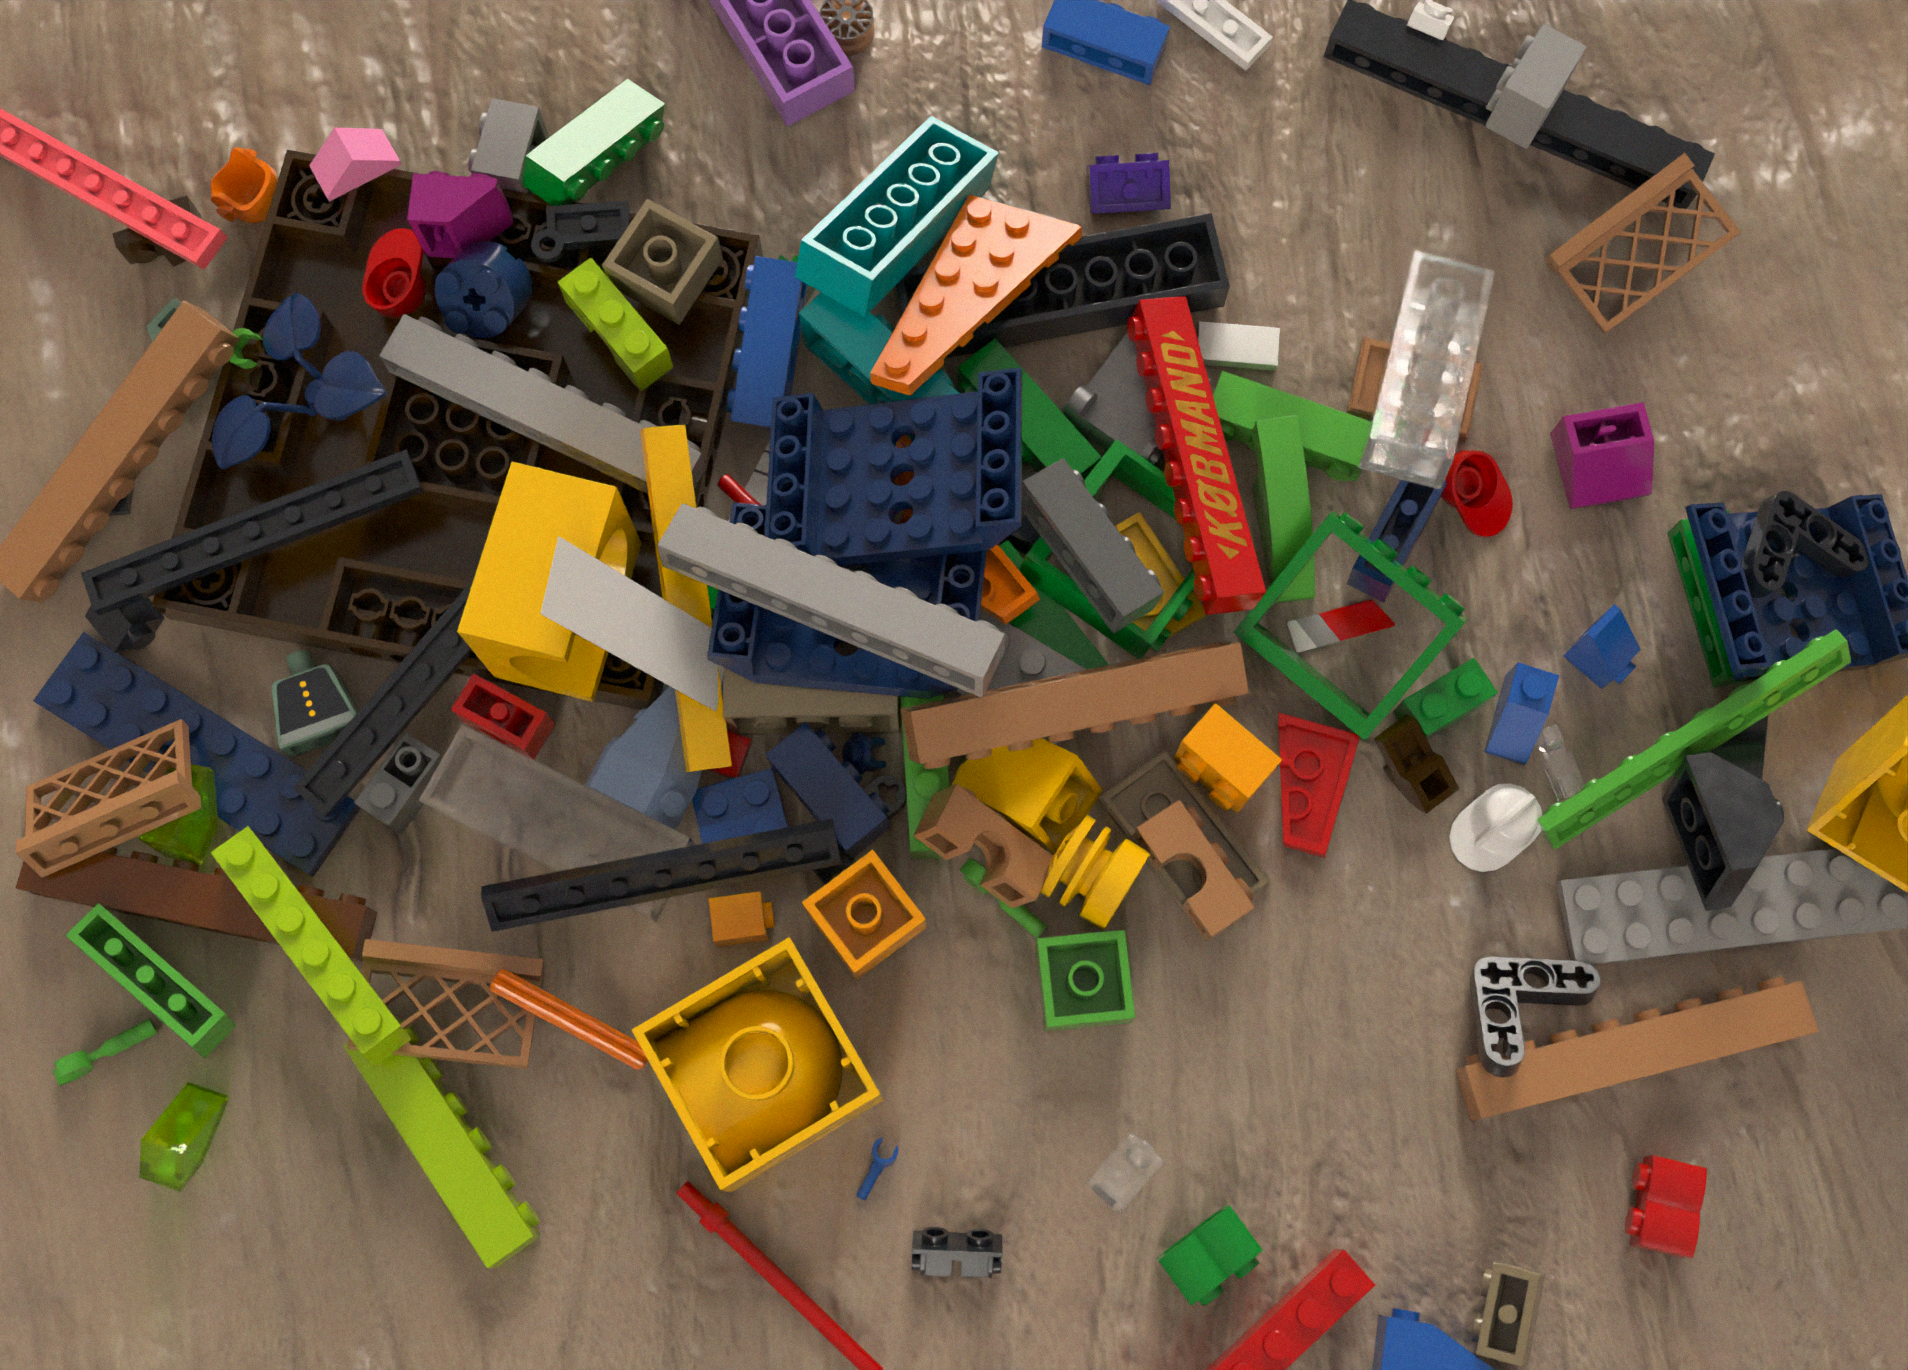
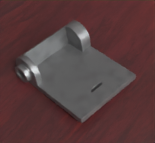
M1127 332L1088 385L1085 386L1083 384L1074 392L1063 408L1062 413L1079 432L1106 451L1117 439L1157 467L1164 453L1156 445L1154 415L1149 413L1146 406L1147 388L1145 380L1137 372L1136 358L1138 353L1135 342L1130 341Z

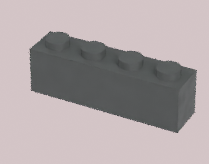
M1062 458L1022 481V512L1113 634L1155 608L1164 593L1158 577L1152 570L1146 569L1137 557L1132 542L1126 536L1119 533L1111 522L1107 509L1103 504L1095 501L1086 489L1084 479L1077 470L1071 469L1065 459Z

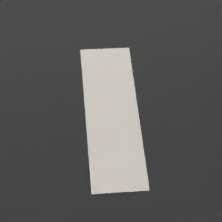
M558 536L540 614L716 711L719 700L718 669L720 684L722 685L724 667L709 661L707 658L712 628Z

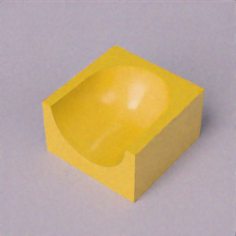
M511 462L457 632L495 678L594 702L609 652L540 614L558 536L629 579L632 577L641 547V540L617 487Z
M1908 695L1836 759L1806 831L1907 893Z
M790 937L632 1029L634 1036L721 1191L733 1192L884 1101Z

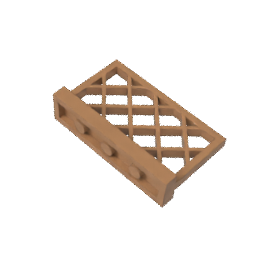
M1683 153L1544 259L1550 269L1558 273L1604 334L1741 233L1694 172L1692 167L1695 165L1686 153ZM1686 182L1690 184L1698 195L1695 210L1673 208L1675 191ZM1668 197L1666 207L1656 206ZM1703 203L1710 210V212L1702 211ZM1648 211L1665 213L1662 236L1639 233L1642 215ZM1672 214L1694 217L1691 239L1668 236ZM1701 218L1716 219L1726 231V234L1715 242L1697 240ZM1634 222L1633 232L1622 231ZM1613 237L1632 238L1628 261L1606 258L1607 245L1610 239ZM1638 239L1661 242L1657 264L1634 262ZM1667 243L1690 245L1686 264L1682 267L1664 265ZM1696 246L1707 247L1695 256ZM1601 247L1599 257L1589 256ZM1580 262L1598 263L1595 286L1579 284L1569 270ZM1604 264L1627 267L1624 289L1601 287ZM1633 268L1656 270L1654 287L1648 292L1630 290ZM1663 271L1673 272L1671 275H1669L1667 278L1661 281ZM1585 291L1594 292L1593 301L1589 298ZM1600 293L1623 295L1620 313L1607 321L1598 309ZM1629 296L1640 297L1627 307Z
M182 719L26 786L25 837L16 840V854L43 878L201 809V796L192 787L188 725ZM175 739L164 755L157 753L164 743ZM137 756L125 772L118 770L125 760ZM150 761L157 763L145 779L138 777ZM171 767L176 769V771L165 775ZM97 773L85 789L79 788L86 777ZM111 778L117 779L105 796L99 794ZM131 784L138 786L137 788L126 792L127 789L131 786ZM58 790L46 806L41 805L42 796ZM72 795L78 797L66 813L59 812ZM91 802L98 803V805L86 810ZM52 819L58 820L57 823L46 827Z
M365 939L362 952V975L369 984L372 973L391 975L400 987L382 999L385 1005L388 1006L405 993L418 1010L401 1023L404 1030L424 1017L437 1034L423 1046L411 1045L407 1042L392 1055L528 1069L536 1015L523 1009L512 1017L500 1002L499 998L501 996L493 993L489 986L496 973L500 969H506L541 988L544 977L543 959ZM400 976L412 978L404 983ZM424 979L436 980L444 993L423 1007L410 989ZM444 981L456 982V984L449 988ZM468 984L480 985L488 995V998L467 1012L454 994ZM450 998L463 1016L441 1031L428 1013ZM494 1003L507 1022L486 1036L473 1018ZM526 1017L523 1031L517 1023ZM468 1022L481 1038V1041L468 1051L456 1050L447 1037ZM513 1027L522 1039L520 1057L501 1055L491 1042ZM349 1037L347 1043L348 1050L359 1051ZM442 1041L447 1049L434 1046ZM486 1046L491 1051V1053L479 1052Z

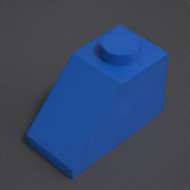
M1613 604L1583 633L1563 656L1602 689L1612 680L1620 684L1634 670L1636 665L1631 660L1641 649L1621 609Z
M1519 662L1505 675L1486 742L1485 753L1523 765L1527 763L1549 715L1559 675Z

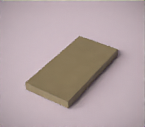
M1166 748L1098 797L1097 801L1125 837L1138 846L1140 845L1133 836L1136 828L1180 799L1185 808L1192 806L1198 813L1204 824V828L1201 831L1210 844L1215 841L1221 846L1229 860L1226 867L1235 879L1241 877L1254 896L1271 883L1197 787L1176 768L1178 763ZM1148 858L1146 864L1187 915L1182 905L1201 889L1202 880L1198 869L1190 862L1175 860L1157 870Z

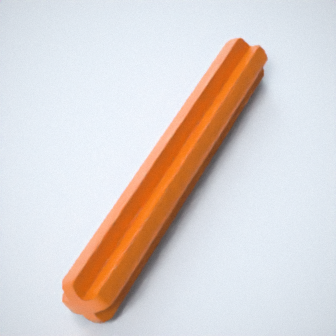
M500 969L494 976L489 989L495 994L635 1069H642L646 1065L648 1059L637 1040L506 969Z

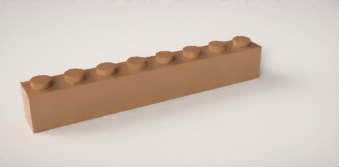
M183 300L1 544L0 583L19 599L41 603L58 590L61 578L70 566L82 558L85 546L96 532L105 527L109 521V514L118 502L132 491L135 479L145 466L151 464L156 459L159 447L170 433L180 427L184 414L192 403L206 392L210 379L219 367L230 360L234 347L240 340L239 337L205 310Z
M1221 641L986 690L983 698L971 693L900 709L909 759L919 764L924 763L925 769H934L950 765V758L966 754L967 760H975L991 756V749L1007 746L1008 751L1031 748L1034 746V739L1048 737L1049 742H1059L1074 738V731L1089 728L1090 733L1114 730V722L1127 719L1130 720V724H1143L1155 721V713L1170 711L1171 716L1190 714L1196 711L1195 705L1209 702L1210 707L1215 703L1220 707L1235 703L1234 696L1248 694L1249 691L1241 643Z
M1783 976L1757 983L1758 992L1744 995L1742 987L1715 993L1718 1002L1707 1005L1702 1004L1700 997L1674 1004L1676 1013L1661 1016L1659 1008L1633 1014L1635 1023L1621 1027L1617 1019L1591 1025L1593 1034L1582 1037L1577 1036L1575 1029L1549 1036L1552 1044L1536 1048L1534 1040L1524 1042L1525 1054L1518 1071L1510 1077H1497L1487 1072L1481 1064L1479 1054L1466 1057L1468 1066L1455 1069L1470 1121L1818 1033L1819 1030L1802 980L1789 984L1785 983ZM1503 1056L1502 1059L1509 1060V1057Z

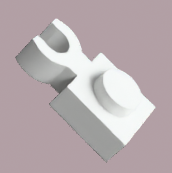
M1425 0L1424 4L1418 2L1407 26L1444 40L1454 20V17L1451 16L1453 10L1433 2V0Z

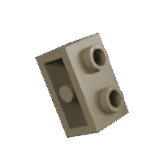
M1493 1262L1492 1270H1485L1481 1287V1296L1487 1297L1484 1314H1477L1472 1334V1341L1478 1343L1477 1355L1520 1367L1528 1365L1545 1273L1502 1262Z

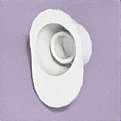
M1511 783L1497 784L1480 795L1454 820L1449 834L1451 850L1457 860L1469 869L1480 872L1495 871L1513 860L1539 835L1541 827L1537 819L1543 816L1541 806L1534 795L1525 788Z

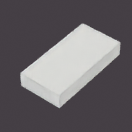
M1199 321L1197 339L1204 365L1276 371L1280 328Z

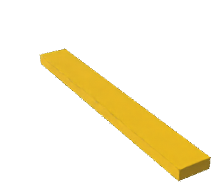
M685 425L642 428L640 430L662 598L712 628L707 584L663 567L657 546L682 503L696 508ZM718 669L719 700L716 711L675 689L686 772L732 766L726 721L723 717V698Z

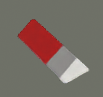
M1367 600L1289 621L1287 626L1296 652H1303L1392 628L1395 626V623L1373 600Z

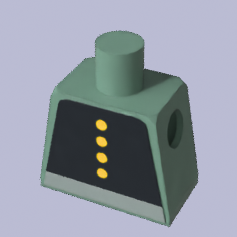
M300 650L289 654L286 657L291 676L275 681L271 686L279 748L292 758L330 745L359 712V708L339 672L330 664L316 667L310 650Z

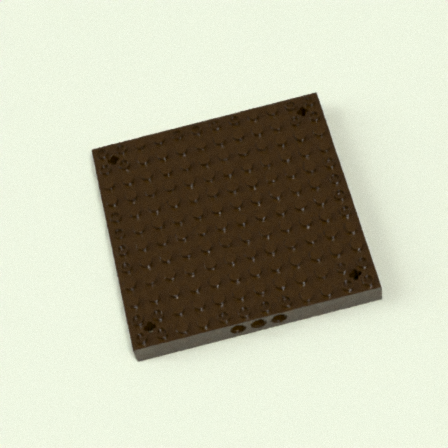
M287 150L233 331L245 328L258 334L263 339L266 323L277 307L286 298L293 296V294H302L315 305L321 320V332L318 342L312 348L302 350L305 359L323 374L325 366L335 356L346 351L357 352L370 363L377 379L386 389L387 395L371 406L350 415L343 421L327 419L319 413L312 417L305 413L266 411L264 414L270 419L271 430L265 447L252 459L241 464L232 465L225 470L221 469L213 453L212 434L219 413L230 401L239 396L246 395L255 401L256 406L262 402L307 406L305 390L308 384L315 380L296 361L294 355L285 361H278L267 354L263 340L250 339L243 347L242 354L244 359H250L258 365L253 368L244 369L228 361L222 366L172 538L407 450L412 458L424 492L154 595L152 606L171 620L401 663L474 579L511 462L617 487L641 540V547L631 580L662 598L649 495L390 373L380 359V353L401 318L384 317L365 302L362 294L363 279L369 253L377 240L394 229L406 228L412 230L407 221L414 172L393 169L329 201L309 166L316 155ZM502 189L513 214V224L491 240V242L508 248L506 250L507 253L516 260L520 258L523 261L532 279V295L523 311L499 335L490 338H477L464 333L461 335L473 340L479 346L478 349L489 354H492L493 351L503 353L515 362V366L527 372L530 368L543 372L551 378V383L565 389L567 385L581 390L589 397V401L600 406L603 403H609L618 407L626 414V418L639 423L641 420H645L657 427L685 425L687 440L700 448L706 465L694 489L696 508L705 507L726 418L728 393L730 388H733L736 372L733 371L734 353L737 347L742 348L744 331L739 330V317L742 307H748L750 290L745 288L746 271L749 265H754L755 256L763 257L760 236L692 223L718 237L723 260L709 279L712 280L714 278V281H708L680 325L622 293L668 348L674 367L640 392L615 362L613 354L595 330L590 332L568 306L558 284L559 280L589 258H592L604 272L602 264L614 247L567 250L565 247L562 257L557 261L548 263L538 260L531 248L532 238L539 231L547 229L546 206L552 205L535 194ZM573 201V202H572L571 204H569V205H572V204H585V203H579V202H574V201ZM631 212V221L637 213ZM547 240L542 243L541 249L547 252L551 251L556 243L552 240ZM424 252L420 272L425 280L426 296L423 304L409 316L416 320H419L420 317L428 318L442 328V332L455 338L457 333L452 332L446 326L445 317L438 307L435 296L437 275L454 258L427 257ZM474 652L453 673L471 677L474 673L489 681L551 692L495 678ZM609 652L594 701L640 710L642 708L648 709L660 696L663 682L626 661L622 662L621 667H617L614 659L620 658Z

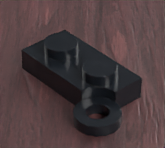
M629 201L546 206L547 229L539 231L532 238L531 248L533 254L538 260L550 263L562 257L565 247L567 250L614 247L631 223ZM552 240L556 243L554 249L548 252L541 249L542 243Z

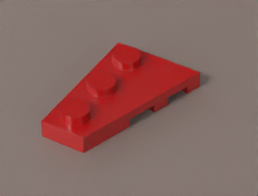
M1278 712L1280 758L1282 759L1280 762L1283 846L1325 858L1357 752L1360 736L1352 732Z

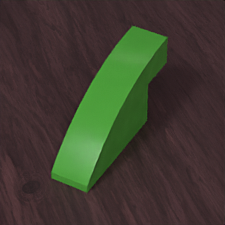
M1298 415L1256 420L1252 430L1259 470L1252 486L1270 586L1313 534L1307 471ZM1314 556L1275 604L1314 599Z

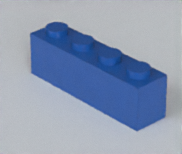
M755 256L754 265H749L747 268L745 288L750 290L748 307H742L739 317V330L744 331L742 348H736L733 358V371L738 372L736 388H730L727 398V412L732 413L731 421L771 427L773 398L790 396L792 394L801 335L799 312L805 307L808 284L795 278L797 262Z

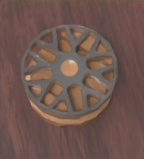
M825 0L819 14L845 55H857L865 51L872 43L875 34L873 8L869 1L834 0L836 4L832 5V0Z

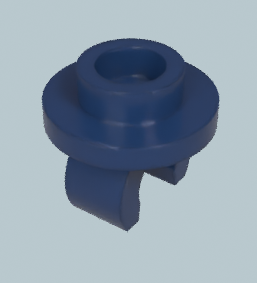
M863 732L853 733L843 746V762L848 760L860 775L866 771L875 772L886 767V761H877L871 755V748L878 749L886 745L885 740L880 737L869 739Z

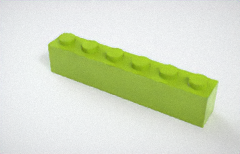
M249 826L210 852L362 1055L373 1067L377 1066L411 1040L408 1033Z
M395 1017L400 1024L406 1020L405 1018L400 1021L399 1018ZM412 1025L405 1031L411 1037V1040L408 1042L411 1045H416L415 1043L420 1040V1037ZM347 1043L343 1045L487 1269L499 1267L541 1236L535 1227L540 1223L537 1214L527 1201L520 1204L511 1189L516 1186L514 1179L504 1165L499 1164L496 1167L487 1154L492 1149L488 1139L478 1127L472 1130L463 1117L468 1110L457 1093L453 1090L448 1093L439 1079L444 1074L435 1059L391 1054L377 1066L373 1067L360 1051L348 1050Z

